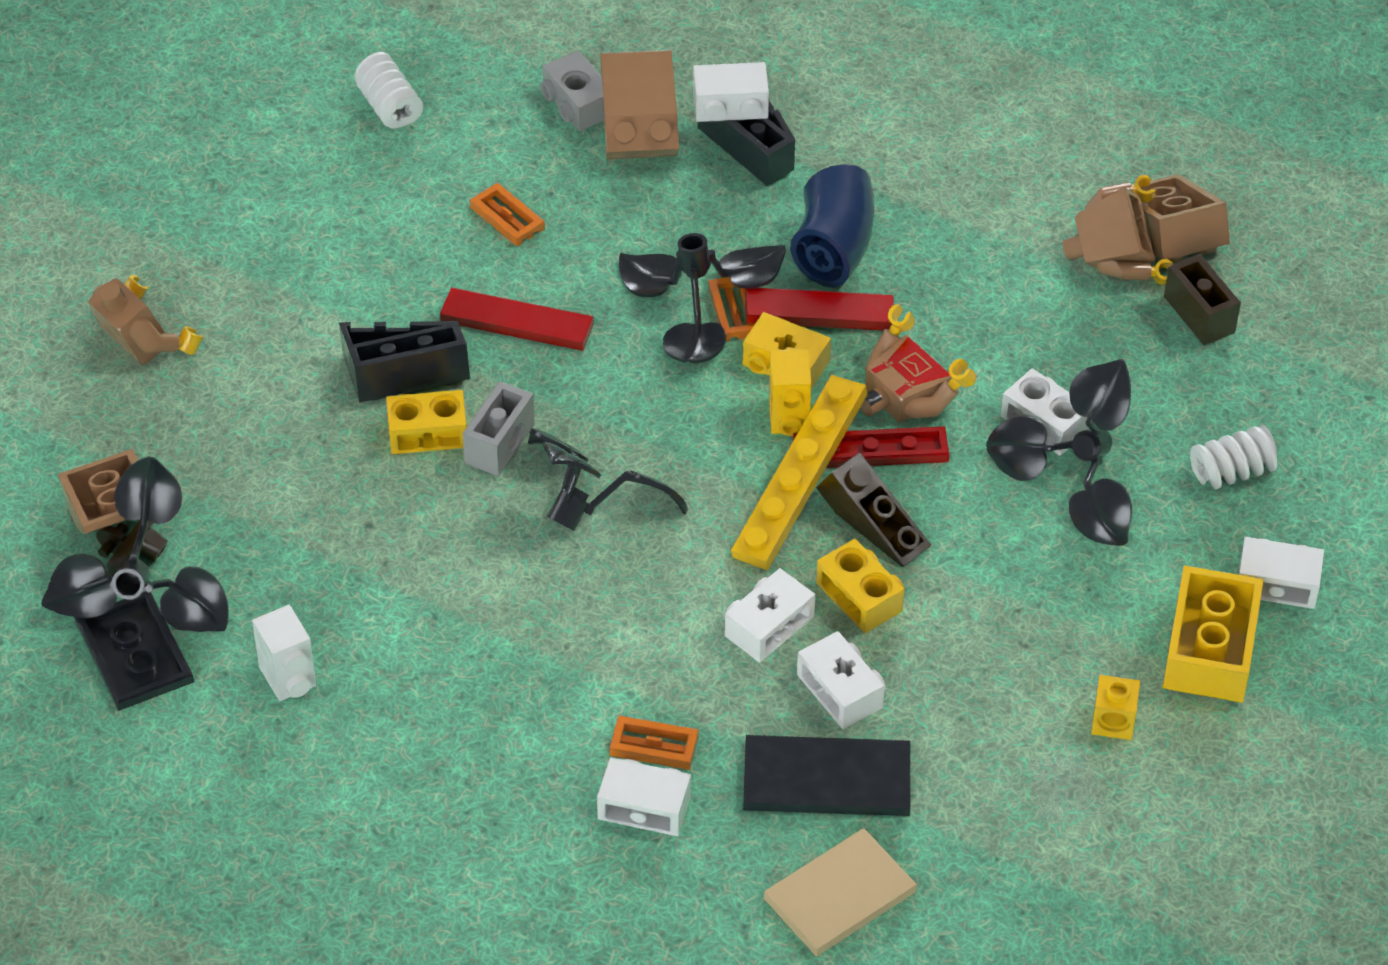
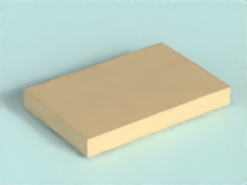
M863 828L765 890L764 900L817 957L914 894L917 884Z

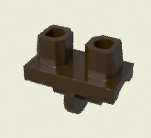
M141 519L127 537L125 534L129 528L122 522H119L116 527H103L96 533V538L101 544L98 554L103 558H107L110 553H113V556L106 565L108 568L106 575L115 574L120 564L129 559ZM148 520V527L140 554L155 562L164 551L168 540L152 529L154 523Z

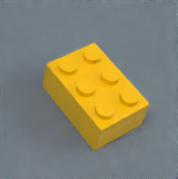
M1183 566L1163 689L1243 703L1250 672L1264 579Z

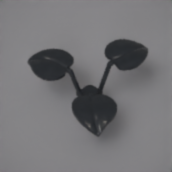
M689 233L678 240L676 257L666 254L629 255L620 253L619 271L621 279L629 292L640 297H657L664 294L669 284H678L682 272L691 278L694 324L681 323L670 328L663 337V347L667 355L683 363H702L713 359L723 350L726 343V334L719 323L701 324L698 278L705 276L712 264L720 277L726 278L730 276V282L735 287L752 289L765 286L772 282L780 271L786 254L785 245L740 249L726 254L718 261L715 250H708L707 238L704 235Z
M1118 359L1088 367L1073 379L1069 391L1070 403L1078 415L1087 417L1085 424L1089 428L1077 433L1073 440L1045 444L1047 437L1045 425L1035 418L1020 416L998 425L989 435L986 442L987 452L999 469L1019 481L1034 479L1045 470L1047 465L1045 451L1070 448L1073 449L1074 454L1079 459L1091 461L1090 468L1083 482L1085 490L1076 492L1070 497V518L1077 530L1087 538L1098 543L1122 546L1128 543L1129 527L1132 518L1131 498L1126 488L1113 479L1103 478L1095 481L1093 484L1091 482L1097 467L1102 464L1101 457L1108 454L1111 450L1112 438L1108 431L1120 426L1126 419L1130 409V376L1125 360Z
M534 428L530 429L528 444H543L552 465H568L561 491L547 515L550 519L575 531L584 512L591 516L594 509L626 481L653 486L665 492L676 502L682 513L686 515L688 511L687 504L674 489L657 479L632 470L630 472L625 471L594 500L587 503L586 500L589 494L575 487L581 469L600 479L601 474L587 463L589 459L573 446L547 432Z
M147 456L137 460L127 468L119 479L114 497L116 509L122 518L126 520L141 519L129 559L120 564L115 574L106 575L103 563L94 556L74 554L66 557L54 570L41 605L62 615L89 618L100 616L109 611L115 604L117 596L122 599L131 600L139 597L143 590L152 592L153 589L168 587L160 599V609L167 623L182 631H225L229 619L228 601L222 585L212 573L199 567L188 566L179 571L175 582L170 579L151 582L149 581L150 572L147 565L138 560L148 527V520L156 524H163L172 520L182 505V490L174 475L158 459Z

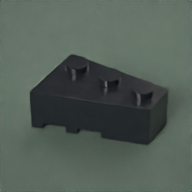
M770 100L768 118L698 122L699 130L766 186L794 170L795 138L779 110L774 109Z
M458 321L410 322L409 328H387L386 322H374V328H351V322H339L343 357L359 403L470 379L467 343Z

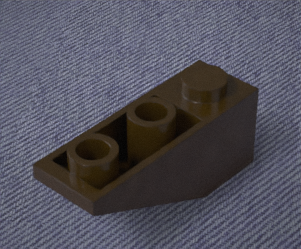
M860 452L834 470L816 487L839 517L901 567L931 546Z

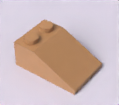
M672 50L600 53L606 160L678 156L679 136Z
M1180 174L1153 180L1149 186L1140 188L1144 191L1156 190L1153 200L1148 203H1142L1153 253L1159 259H1169L1171 262H1178L1185 255L1193 253L1209 254L1215 252L1217 247L1230 244L1227 206L1223 200Z
M133 449L58 474L70 515L79 532L86 534L126 520L119 515L114 497L119 479L127 468L138 460Z

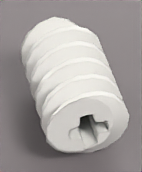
M376 52L366 57L359 64L355 73V83L383 124L393 129L416 122L422 114L423 102L414 89L411 88L410 83L405 79L402 72L399 71L391 56L385 52Z
M1262 424L1260 428L1254 426L1248 428L1246 432L1238 431L1232 437L1226 435L1220 437L1218 441L1210 440L1204 446L1201 444L1192 446L1190 451L1191 466L1196 477L1202 485L1209 481L1215 490L1221 488V476L1228 485H1232L1236 481L1235 472L1244 481L1249 479V467L1256 476H1259L1264 471L1263 463L1270 472L1277 470L1278 466L1277 449L1270 430Z

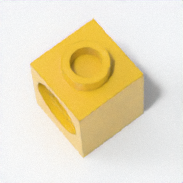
M1099 674L1091 730L1092 735L1132 740L1140 680Z

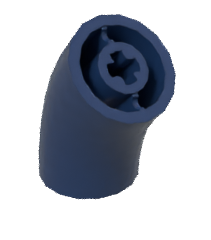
M849 164L830 166L818 171L809 178L804 186L803 193L805 216L799 230L791 239L790 251L793 261L799 270L811 281L824 287L835 288L846 282L861 262L872 235L874 193L871 179L866 170Z

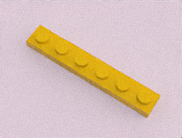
M831 374L731 549L733 558L769 570L867 396L865 384Z

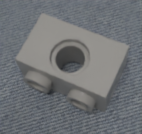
M579 50L542 66L543 81L540 83L542 94L547 101H554L565 122L571 121L578 131H582L604 121L602 76Z
M501 381L498 382L463 432L465 464L498 477L500 476L535 424L533 393Z

